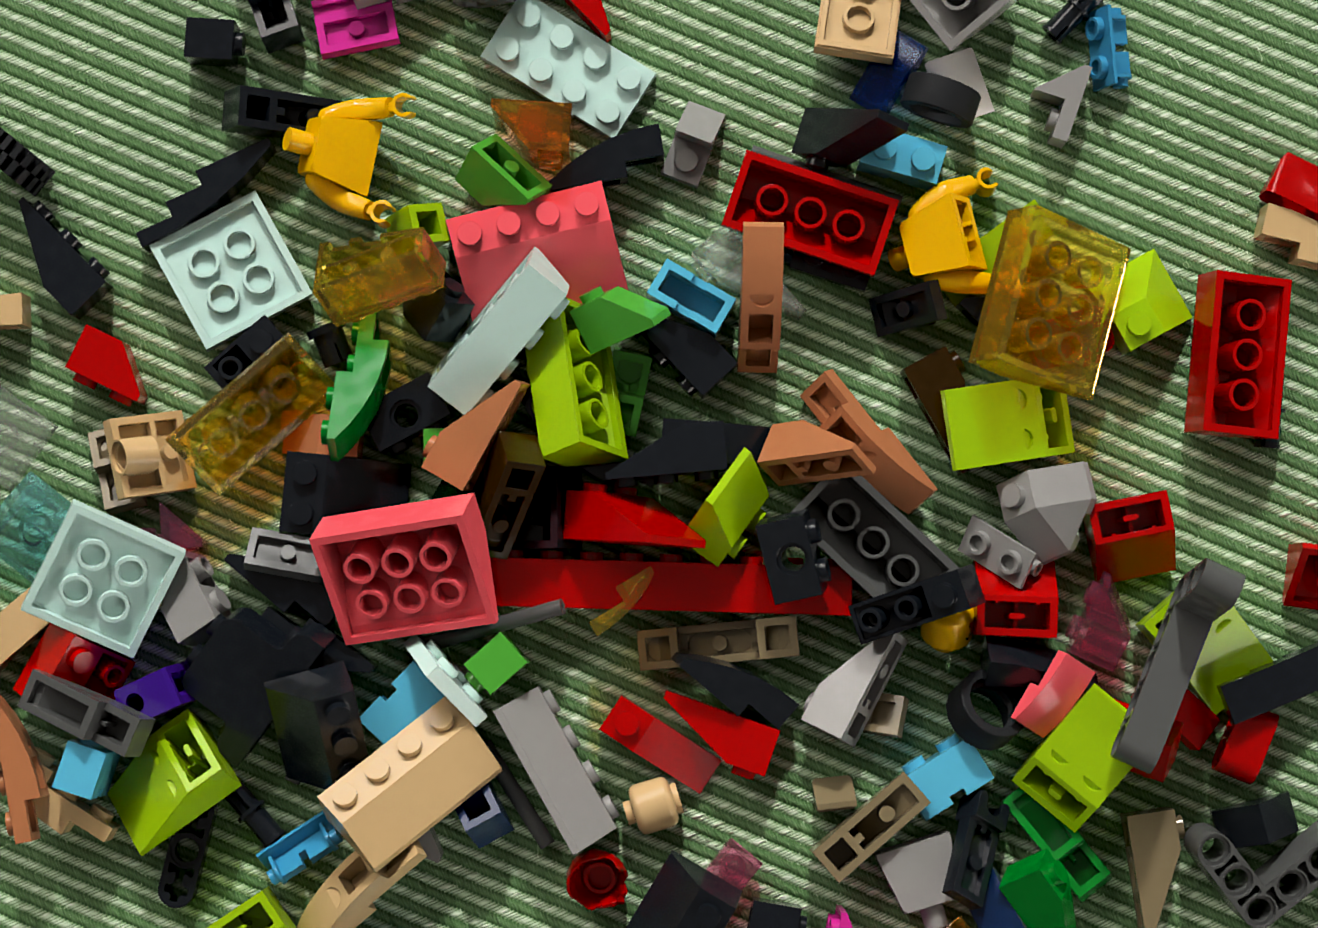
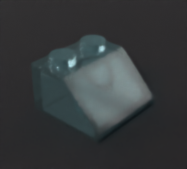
M32 471L24 477L0 506V558L31 583H33L71 505L70 501Z

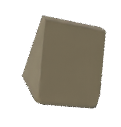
M851 776L815 778L812 781L814 806L818 812L854 809L857 806Z

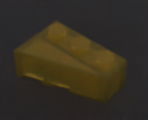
M424 227L381 233L380 240L364 243L361 237L350 238L349 245L333 247L330 242L319 244L313 294L336 327L349 322H358L366 316L384 309L396 308L405 301L422 295H431L444 287L446 261Z

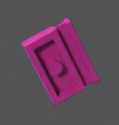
M354 0L311 1L323 60L401 44L392 0L358 10Z

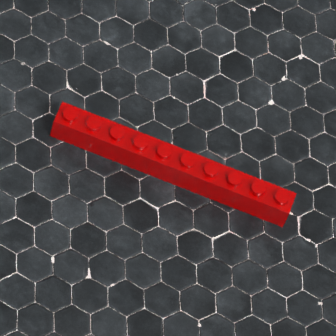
M511 550L508 559L490 557L497 606L533 607L562 599L565 608L851 616L848 606L852 605V578L832 559H827L832 580L827 582L828 587L822 595L775 605L766 567L763 565V557L740 556L739 564H723L722 560L718 567L702 555H700L699 563H683L684 555L660 554L659 562L643 561L644 554L620 553L619 561L603 560L604 553L580 552L579 560L563 559L564 552L540 551L539 559L523 558L524 550ZM788 558V560L793 564L800 565L803 564L804 558Z

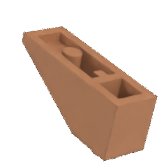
M520 380L512 381L441 430L438 436L433 435L423 450L422 456L425 457V460L421 467L461 491H472L484 470L485 461L497 431H505L530 385Z
M804 420L772 424L757 460L759 466L778 486L872 475L876 470L875 465L854 442Z

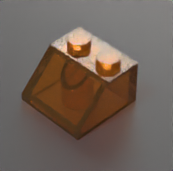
M491 98V109L496 123L532 163H539V168L544 170H562L563 165H568L572 162L574 132L572 103Z

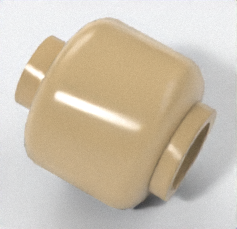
M656 777L633 784L628 792L630 800L622 802L628 824L637 823L639 830L643 834H651L674 827L678 823L679 814L684 813L676 783L669 784L668 780L664 777Z

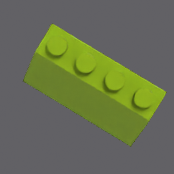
M567 298L570 302L556 320L549 316L540 327L544 333L531 350L525 348L527 359L526 372L530 379L532 393L531 406L535 415L538 433L537 440L543 458L565 467L624 462L629 458L611 346L590 354L569 312L581 303Z

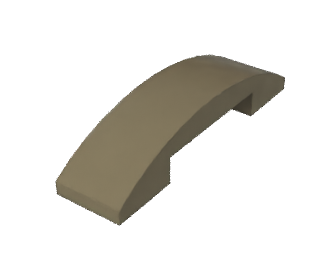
M796 615L636 631L640 671L680 667L671 659L676 652L698 654L726 662L800 656Z

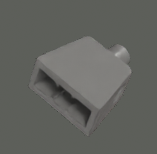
M941 830L886 847L873 853L902 912L908 914L919 910L925 928H942L949 925L943 903L954 899L942 893L953 849L950 832L947 830Z

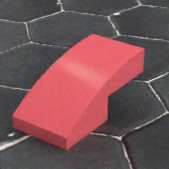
M1058 650L1040 684L1029 683L1010 718L1039 737L1044 738L1076 704L1096 672L1068 653Z

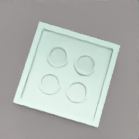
M256 190L149 245L207 352L243 334L263 315L271 319L313 297L311 289Z
M73 499L21 605V610L134 658L186 554V549Z

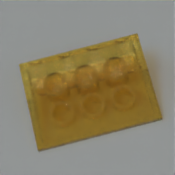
M1037 204L1009 210L968 362L1003 377L1081 399L1093 400L1131 248Z

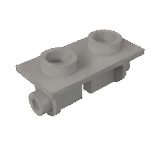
M972 515L958 551L1019 589L1023 588L1029 575L1036 577L1041 572L1043 563L1039 561L1037 553L979 517Z

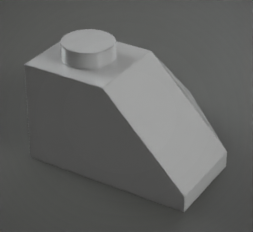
M1082 461L1027 470L996 485L1005 524L1022 545L1037 553L1039 561L1043 565L1075 551L1080 539L1077 532L1085 514H1091L1097 501L1088 462Z

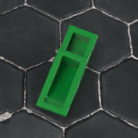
M1020 787L1002 800L1003 804L1009 806L1010 814L1037 849L1041 851L1047 848L1054 859L1059 860L1064 865L1070 880L1071 891L1080 903L1112 879L1111 872L1088 846L1079 831L1077 830L1074 833Z

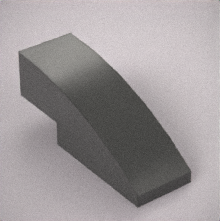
M39 669L32 670L17 705L19 708L82 740H92L123 757L141 756L156 719L114 699Z

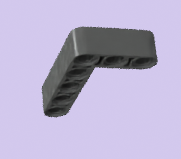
M1205 558L1181 578L1172 595L1125 713L1110 757L1148 774L1153 771L1163 751L1212 623L1229 611L1236 603L1245 583L1246 576Z
M1318 820L1254 872L1232 842L1212 825L1204 822L1196 823L1185 833L1184 847L1229 908L1253 928H1266L1318 887V858L1311 862L1313 852L1318 849ZM1214 838L1212 847L1208 851L1202 852L1205 842ZM1236 869L1234 878L1229 882H1225L1228 872ZM1290 873L1288 882L1279 887L1282 877ZM1259 899L1257 907L1248 912L1250 903Z

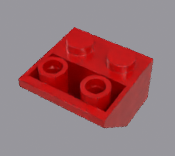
M1167 490L1098 503L1094 505L1090 515L1085 514L1083 525L1096 586L1176 570L1175 527Z
M973 560V566L986 603L973 607L975 618L972 635L1057 638L1059 597L1054 561L1043 565L1041 572L1036 577L1029 575L1023 588L1019 589Z
M50 623L15 683L13 690L22 696L32 670L39 669L115 700L114 691L123 686L136 662L119 652Z

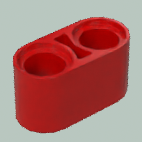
M1268 711L1237 724H1231L1228 719L1213 757L1212 770L1251 785L1261 769L1275 734L1279 715Z

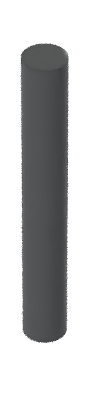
M491 739L488 740L485 744L503 770L496 776V779L540 849L547 847L554 842L553 837Z

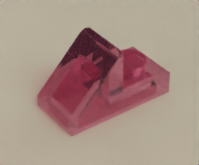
M159 502L161 534H156V528H140L183 547L186 551L208 549L207 541L161 502Z

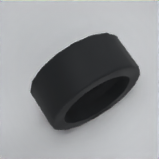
M912 72L908 77L900 103L903 108L924 119L946 126L968 128L973 124L981 96L972 87L951 78L927 72Z
M982 669L971 672L948 695L946 703L948 720L954 731L971 746L989 751L1002 748L1024 727L1010 718L1021 699L1020 691L1018 688L984 686ZM970 692L979 693L989 698L996 705L1002 716L1003 728L990 725L976 713L971 703Z

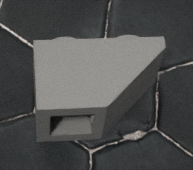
M186 551L164 596L161 611L177 643L196 647L199 643L202 645L209 640L211 636L206 633V630L220 613L226 618L231 614L229 610L231 603L226 594L217 587L212 577L214 570L208 559L201 554Z

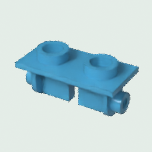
M1105 5L1090 12V18L1085 25V34L1088 39L1090 53L1089 66L1093 67L1090 73L1093 92L1109 86H1113V89L1129 87L1128 80L1132 79L1129 52L1116 51V46L1128 44L1126 15H1122L1121 8H1111V5Z
M321 811L257 853L256 857L269 870L266 873L274 885L280 882L286 884L289 879L306 869L305 859L309 857L314 864L330 852L338 850V844L343 841V838L327 820L324 812Z

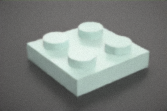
M415 635L403 643L424 675L475 727L488 717L479 704L484 699L482 695L464 677L465 673L456 664L453 666L446 659V654L432 639L425 643L418 635Z

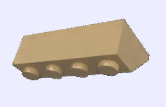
M443 697L318 795L317 798L327 820L376 873L503 770L472 723L446 697Z

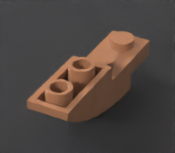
M743 222L737 372L777 373L782 317L784 222Z
M833 369L824 371L800 395L820 421V428L854 442L875 465L876 470L874 474L862 477L894 506L909 515L938 490L890 428L880 430Z
M0 695V763L2 767L0 772V792L2 796L7 795L9 812L5 813V825L8 835L14 836L15 844H20L41 838L34 799L50 794L42 764L27 730L14 710Z

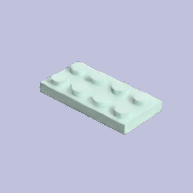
M516 0L480 56L486 63L608 139L620 134L656 77L654 71L540 0Z

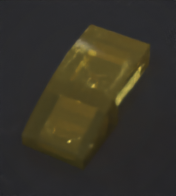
M651 566L616 586L623 602L589 622L597 636L622 619L641 598L654 575Z

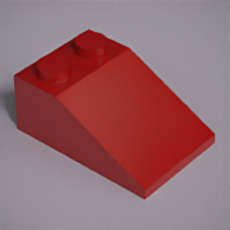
M584 483L583 491H566L563 539L621 545L683 548L706 547V540L654 498L637 496L636 488L613 487V493H607L608 485Z

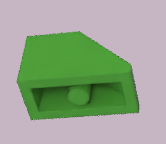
M497 134L471 146L455 178V181L482 206L526 205L549 192L553 186Z
M601 286L594 288L579 296L582 303L569 311L590 354L652 328L671 315L668 307L619 286L603 292Z
M499 632L464 663L465 667L469 670L464 677L479 694L486 689L492 695L528 665L530 660L505 632Z

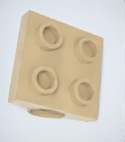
M182 410L111 418L103 421L118 501L189 491L197 488Z

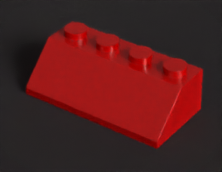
M746 150L721 226L743 233V222H784L785 248L874 277L899 200Z
M1221 270L1198 275L1184 433L1218 437L1278 439L1292 280Z

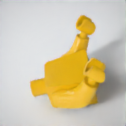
M399 93L394 98H363L330 105L321 109L318 117L308 120L305 131L292 127L287 128L283 137L282 148L285 151L300 154L298 173L305 177L307 187L322 202L339 213L367 221L372 219L379 227L387 229L391 224L384 219H380V215L385 210L397 212L396 209L386 200L373 202L364 198L369 193L383 124L377 120L390 118L395 114L405 119H413L416 113L403 112L402 105L406 100L417 99L410 94Z
M983 167L975 178L967 175L937 183V185H934L922 195L911 207L908 218L900 224L899 230L903 245L888 251V260L891 267L896 272L909 268L914 278L923 279L924 282L938 279L941 291L949 293L997 295L1001 293L1004 297H1018L1024 293L1023 290L1014 291L1009 287V280H1020L1023 278L1020 272H1011L1003 279H1001L1000 275L983 272L988 268L968 197L975 193L984 198L994 194L999 183L988 185L982 181L988 179L993 171L988 167Z

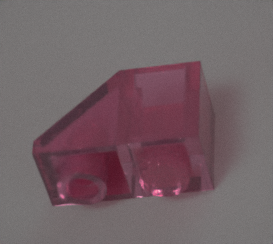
M1103 571L1098 582L1091 580L1082 600V602L1086 603V606L1081 616L1073 615L1065 636L1069 638V653L1113 672L1131 638L1130 622L1112 575Z

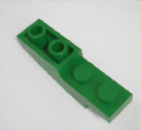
M361 306L360 320L352 324L351 341L352 346H356L355 354L348 355L347 371H336L334 387H327L326 410L330 411L329 420L322 421L321 443L322 445H328L330 461H340L354 447L374 419L386 392L392 368V357L389 340H380L381 328L377 307Z

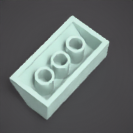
M534 246L435 367L427 387L463 415L493 395L494 391L490 389L492 384L498 377L503 380L509 377L519 363L515 359L523 347L531 350L544 333L540 328L549 316L556 320L570 302L565 298L570 285L538 248Z

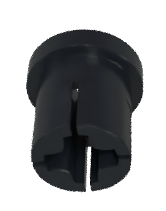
M343 318L306 333L309 340L313 339L325 368L346 361L348 355L353 354L343 327L346 326Z

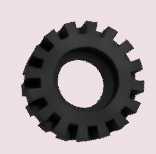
M0 127V169L36 197L55 174V171Z

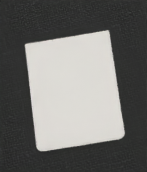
M966 48L925 63L927 73L951 78L979 92L981 100L975 118L995 111L972 48Z

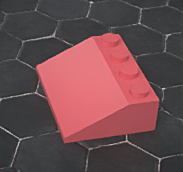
M602 181L545 194L526 205H502L446 219L464 292L475 304L470 313L472 322L534 246L545 255L570 285L566 297L582 303L579 296L601 286L603 292L617 286L628 290Z
M474 493L326 516L321 519L309 538L346 646L495 624L499 620L486 528Z

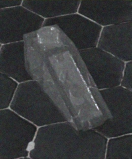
M721 226L694 249L691 256L695 261L691 267L703 281L708 283L712 280L717 287L740 296L742 236L737 231ZM783 284L782 314L800 320L805 316L807 310Z

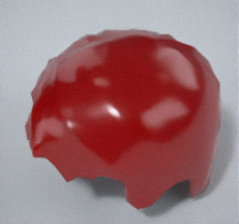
M592 848L587 852L577 855L572 860L567 870L566 890L570 898L576 900L588 910L614 907L625 902L628 892L625 881L628 877V872L623 862L615 854L606 850Z

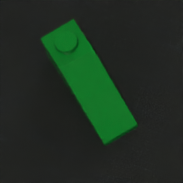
M1047 848L1007 866L999 889L1027 928H1077L1067 871L1059 860L1054 859Z

